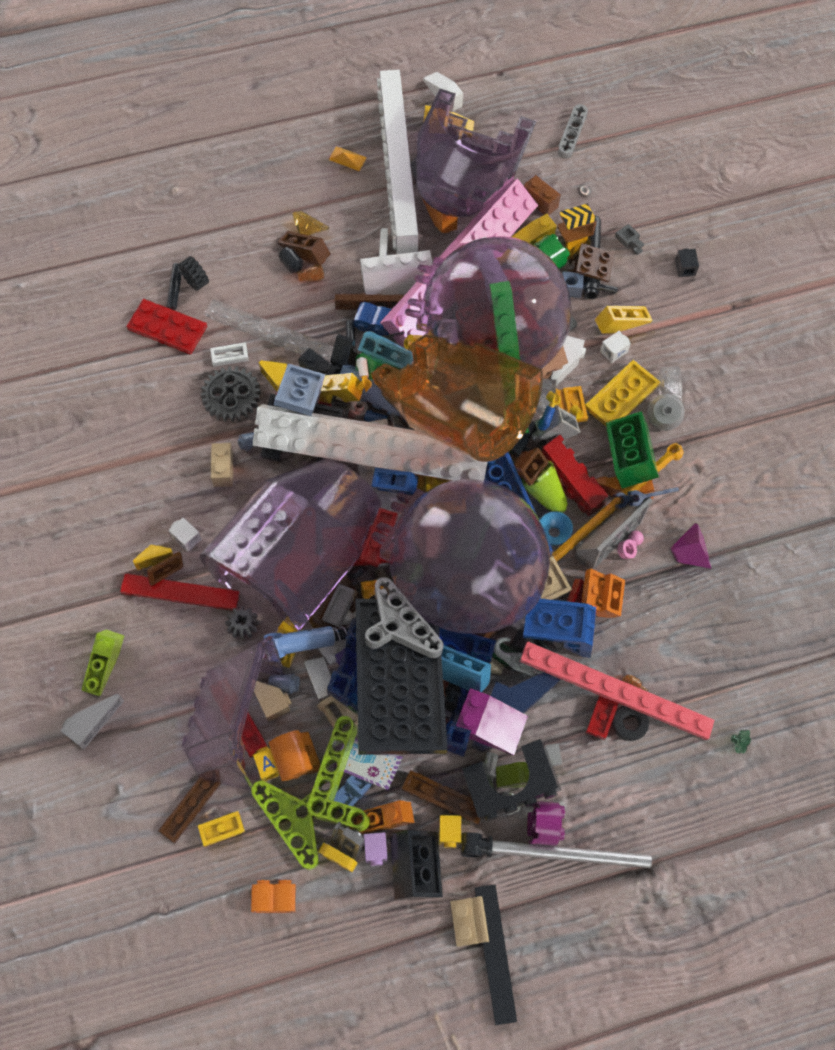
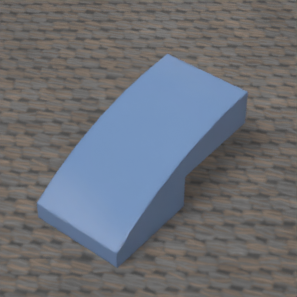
M351 776L337 791L334 801L354 806L373 784Z

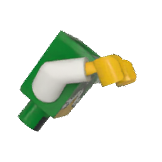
M364 352L356 356L355 370L359 372V377L362 379L357 385L359 391L364 388L365 392H367L372 386L370 380L390 383L401 388L397 385L399 367Z

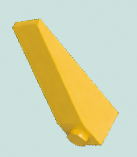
M548 214L533 220L505 242L495 254L500 262V266L512 261L516 256L527 253L532 245L546 235L556 233L557 225Z

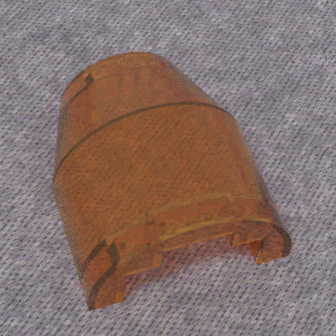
M423 335L411 344L414 363L401 373H399V369L386 363L371 373L374 383L411 428L481 462H489L500 458L520 440L536 412L543 383V370L483 344L475 343L474 346L464 345L461 340H458L457 343L447 342L446 338Z

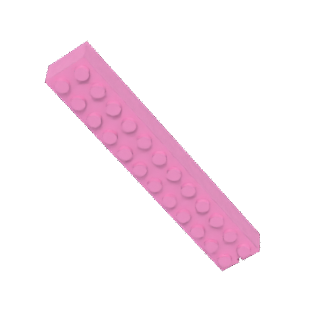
M518 178L503 185L380 322L390 335L403 332L393 336L401 347H404V340L409 334L424 336L454 302L451 279L475 268L470 258L469 241L487 237L496 254L538 206Z

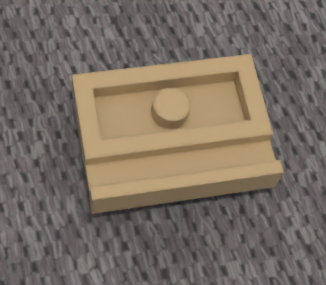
M482 896L450 901L457 947L489 942Z

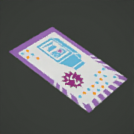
M355 738L344 772L389 790L403 757L397 754L358 755V739ZM334 763L333 768H337V763Z

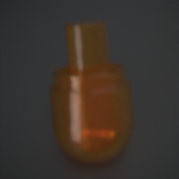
M627 674L622 678V681L644 691H649V689L642 686L643 682L634 675Z

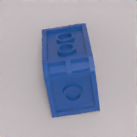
M528 597L523 638L564 642L563 648L581 657L591 658L596 607L585 603Z

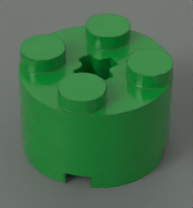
M555 234L546 235L528 249V255L531 253L532 256L530 262L541 264L544 268H551L553 274L567 264V257L570 255L568 249L562 246Z

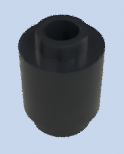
M286 247L280 251V262L290 273H298L302 270L304 261L293 249Z

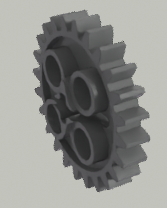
M229 366L228 370L225 371L222 367L220 373L216 370L214 371L215 376L208 375L210 381L204 380L205 386L201 387L203 392L201 393L202 403L205 406V410L210 412V416L216 414L217 420L223 417L224 422L228 418L231 419V422H234V418L237 417L241 421L242 415L248 418L247 412L254 413L252 407L257 408V402L261 401L259 382H257L256 377H252L251 372L246 374L245 368L239 371L238 366L234 370Z

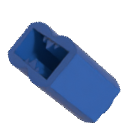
M361 302L354 319L355 327L363 332L373 331L380 336L389 335V332L380 322L392 309Z

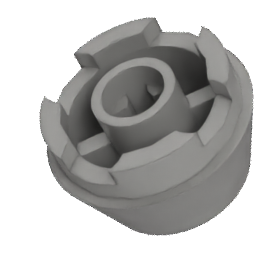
M661 394L650 402L647 415L654 427L668 431L675 429L681 424L684 419L685 409L681 400L676 396Z

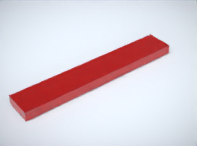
M132 574L124 575L120 590L121 594L229 611H233V608L237 609L240 591L164 579L151 586L148 577Z

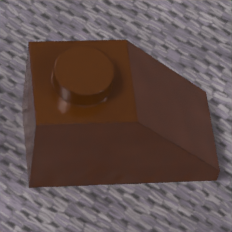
M538 447L521 453L513 464L527 485L531 486L549 462Z

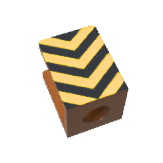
M588 203L560 212L563 223L558 224L557 227L565 243L594 235L597 220Z

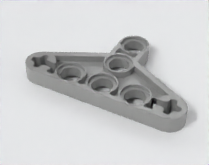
M378 579L374 590L380 622L366 631V645L370 648H379L387 642L394 640L427 657H439L443 651V642L390 579ZM398 599L402 604L393 606L390 601ZM404 614H411L414 619L406 621L402 616ZM388 624H395L397 629L389 631L386 626ZM422 628L427 634L419 636L415 633V630ZM377 634L380 636V640L371 641L369 636ZM430 644L433 647L437 646V650H435L434 648L430 649Z

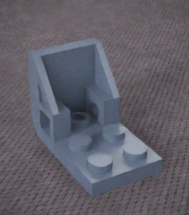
M288 364L275 397L274 405L312 416L315 404L319 402L325 374Z

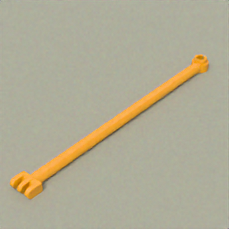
M679 443L668 446L667 452L656 461L658 472L672 460L677 461L683 457L684 451ZM648 481L627 487L622 493L628 496L627 492L638 491ZM619 497L614 498L555 550L552 556H554L556 562L618 508H615V505L620 504L621 499Z

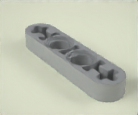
M578 104L573 108L558 148V155L561 158H570L574 152L587 118L588 109L585 105ZM577 123L579 127H573L571 124ZM572 135L575 139L569 140L566 136Z

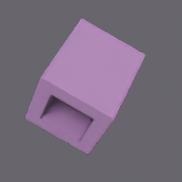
M364 834L366 863H370L371 866H382L383 862H387L386 834Z

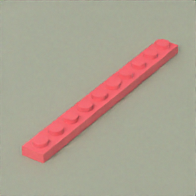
M526 642L519 662L704 740L710 738L715 720L538 645Z

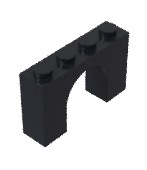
M539 739L521 746L529 769V779L525 788L515 795L504 796L497 792L492 783L487 765L482 761L462 769L478 818L491 821L498 818L497 814L502 812L510 814L517 811L518 806L524 804L526 807L537 803V799L542 797L549 799L558 795L557 792L562 789L544 741Z

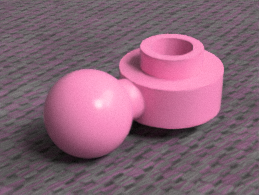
M632 531L627 540L619 542L618 554L622 559H631L636 556V546L640 545L644 539L640 531Z

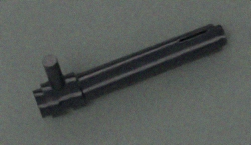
M594 215L597 223L594 235L588 236L587 245L600 249L602 222L599 216ZM585 275L583 277V294L589 300L596 299L600 291L616 294L618 287L600 284L601 280Z

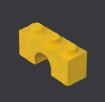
M353 373L326 375L319 401L331 403L333 395L341 398L344 402L360 401L363 389L359 391L357 385L361 381Z

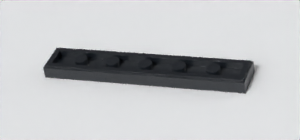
M496 884L474 887L475 897L482 896L488 930L489 942L482 944L495 1026L517 1022Z

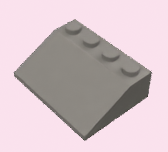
M650 497L645 498L639 506L631 507L629 503L635 500H630L625 507L615 510L611 517L606 518L601 523L602 526L598 530L595 528L588 535L589 538L585 542L582 540L575 547L576 553L574 558L587 569L594 570L618 547L620 541L625 540L642 523L652 502Z

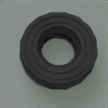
M623 705L616 710L612 725L615 733L620 738L627 741H635L642 738L648 731L649 718L647 715ZM632 715L636 717L638 727L635 730L625 728L623 724L625 716Z

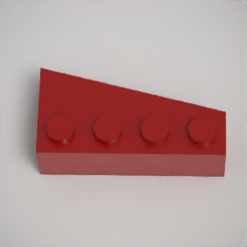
M558 435L543 447L542 453L547 461L553 463L566 496L571 500L573 499L580 511L590 517L606 504L609 496L593 476H588L586 466L575 460L574 451L571 447L567 449L562 443L564 441L563 437Z

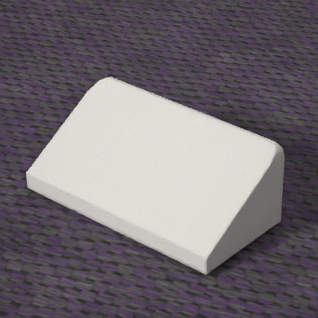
M324 657L304 661L318 701L324 700L337 692Z

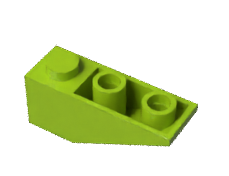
M107 629L96 634L82 691L101 696L120 654L125 635Z

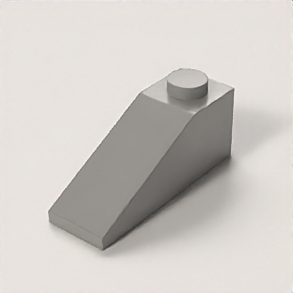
M115 694L69 717L63 723V728L60 731L82 749H85L123 704L124 699L119 694Z

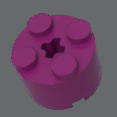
M537 801L536 804L531 805L533 810L528 812L527 836H532L529 843L557 846L559 841H563L565 837V830L562 827L565 807L560 806L558 802Z

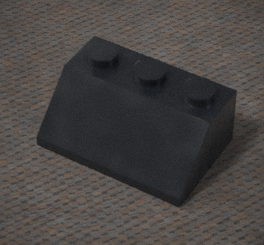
M405 830L390 834L394 900L443 898L438 832Z

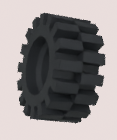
M189 256L178 264L184 279L187 280V283L195 291L209 283L205 270L202 269L203 267L199 265V262L194 257Z

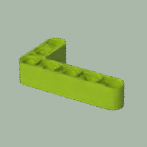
M342 716L335 723L307 803V809L311 815L319 820L335 825L340 822L342 827H348L349 829L361 832L369 826L370 820L367 814L359 808L334 801L358 730L357 725L350 717ZM345 724H351L348 731H342ZM344 743L341 751H335L338 744ZM332 763H337V768L334 771L328 770ZM325 783H330L329 790L322 792V786ZM323 803L322 810L315 812V806ZM338 809H342V816L340 818L335 819V811H337ZM358 815H362V822L358 825H354L355 817Z

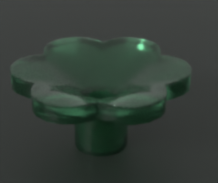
M740 730L738 735L733 734L731 736V742L736 746V753H745L747 746L750 745L749 730Z

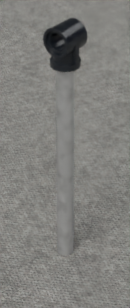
M464 832L461 837L460 855L471 858H479L482 855L491 858L493 853L651 868L652 864L651 855L493 841V836L484 838L482 834L474 832Z

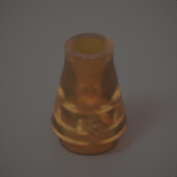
M315 264L298 271L299 281H321V279H324L322 265Z

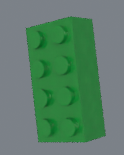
M642 411L606 422L614 470L621 488H627L659 478L648 425Z

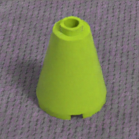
M548 461L547 466L531 486H528L523 477H521L525 490L548 511L561 513L566 511L568 502L551 461Z

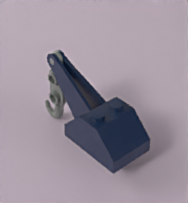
M500 637L496 640L493 647L496 656L504 660L513 670L532 678L510 688L496 682L491 696L524 714L558 684L561 679L519 662L522 653L503 652L500 649V644L504 641H511V638ZM474 740L471 747L481 752L492 749V747Z

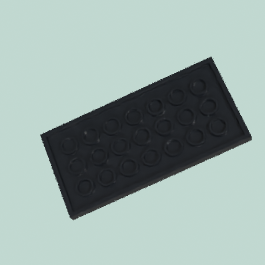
M356 599L358 755L447 754L441 655L437 658H430L394 640L387 642L379 648L368 647L365 643V633L370 627L380 622L376 599ZM398 599L390 601L393 606L402 604ZM407 599L440 638L438 599ZM404 614L402 616L406 621L414 619L411 614ZM388 624L386 628L389 631H395L397 626L395 624ZM422 628L415 630V633L419 636L427 634ZM371 634L369 639L371 641H378L380 636ZM430 644V649L434 648L435 650H437V646L433 647Z

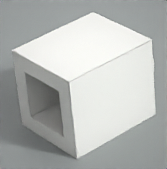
M618 331L602 342L600 352L613 363L628 353L631 343L627 336Z
M184 518L174 522L169 529L172 538L187 552L202 540L199 532Z

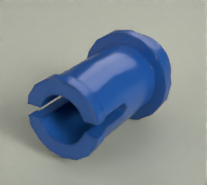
M372 409L370 411L367 410L364 421L367 422L388 420V415L373 412Z

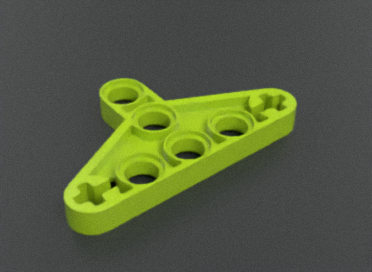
M265 781L255 782L251 788L253 797L300 865L306 870L316 868L319 863L313 822L314 816L309 811L304 818L296 815L299 807L304 806L307 808L310 794L300 800ZM259 786L261 788L266 787L264 791L269 798L266 801L261 794L256 795ZM271 802H276L279 805L278 811L274 814L267 811V806ZM323 804L316 805L315 812H320ZM283 819H288L291 822L290 828L286 831L279 828V823ZM295 836L303 839V844L299 848H294L291 845V840ZM306 845L310 848L305 850L307 854L315 856L312 859L314 862L312 865L309 863L304 864L306 859L302 853L300 856L297 855V853L306 848Z

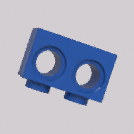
M375 467L371 486L379 491L415 496L419 477L412 472Z

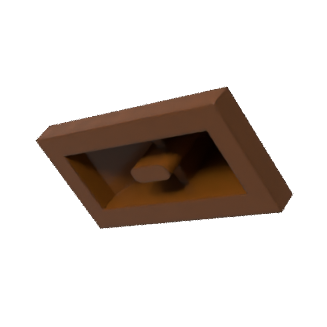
M178 551L147 570L149 584L153 586L184 567L182 553Z

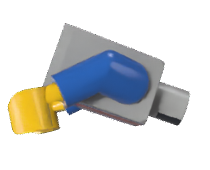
M549 391L546 395V399L550 402L549 406H546L543 416L535 422L537 431L531 434L535 443L542 440L551 442L558 435H561L565 440L580 433L577 419L583 416V411L576 405L571 407L569 413L558 406L554 408L555 405L561 402V397L557 393Z

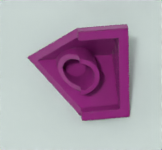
M695 523L670 549L676 562L712 569L703 534L699 525Z

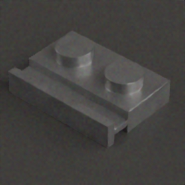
M338 822L334 827L330 845L336 844L338 846L337 850L356 861L365 839L362 838L358 831L351 830L348 827L344 829L341 827V823Z

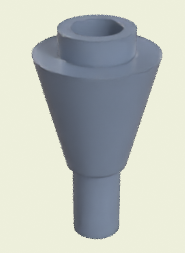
M254 432L239 435L237 442L242 450L244 449L248 452L254 447Z

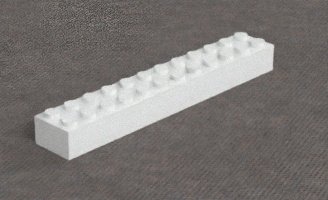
M400 70L380 71V78H377V88L380 90H377L378 101L381 102L379 103V113L383 115L380 116V126L384 128L381 129V136L383 140V153L387 155L384 156V166L386 167L385 175L387 194L389 196L388 206L390 208L393 250H396L397 254L418 252V230Z
M269 405L257 407L255 424L259 426L255 428L253 446L412 472L414 474L483 485L491 444L312 413V416Z

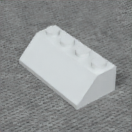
M430 250L360 259L365 294L405 295L433 264Z

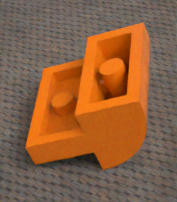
M587 569L585 571L581 603L596 607V616L620 617L625 579L611 573L605 575L596 570Z
M291 731L268 742L282 781L297 779L302 775L319 772L321 765L308 731Z

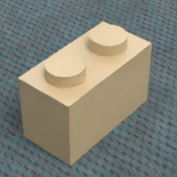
M231 443L212 444L211 480L214 487H233V450Z

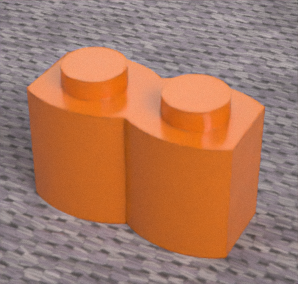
M257 880V884H252L251 912L296 913V884H292V880H279V884H270V880Z

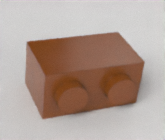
M537 175L524 184V188L538 205L536 209L542 214L550 215L559 207L561 194Z

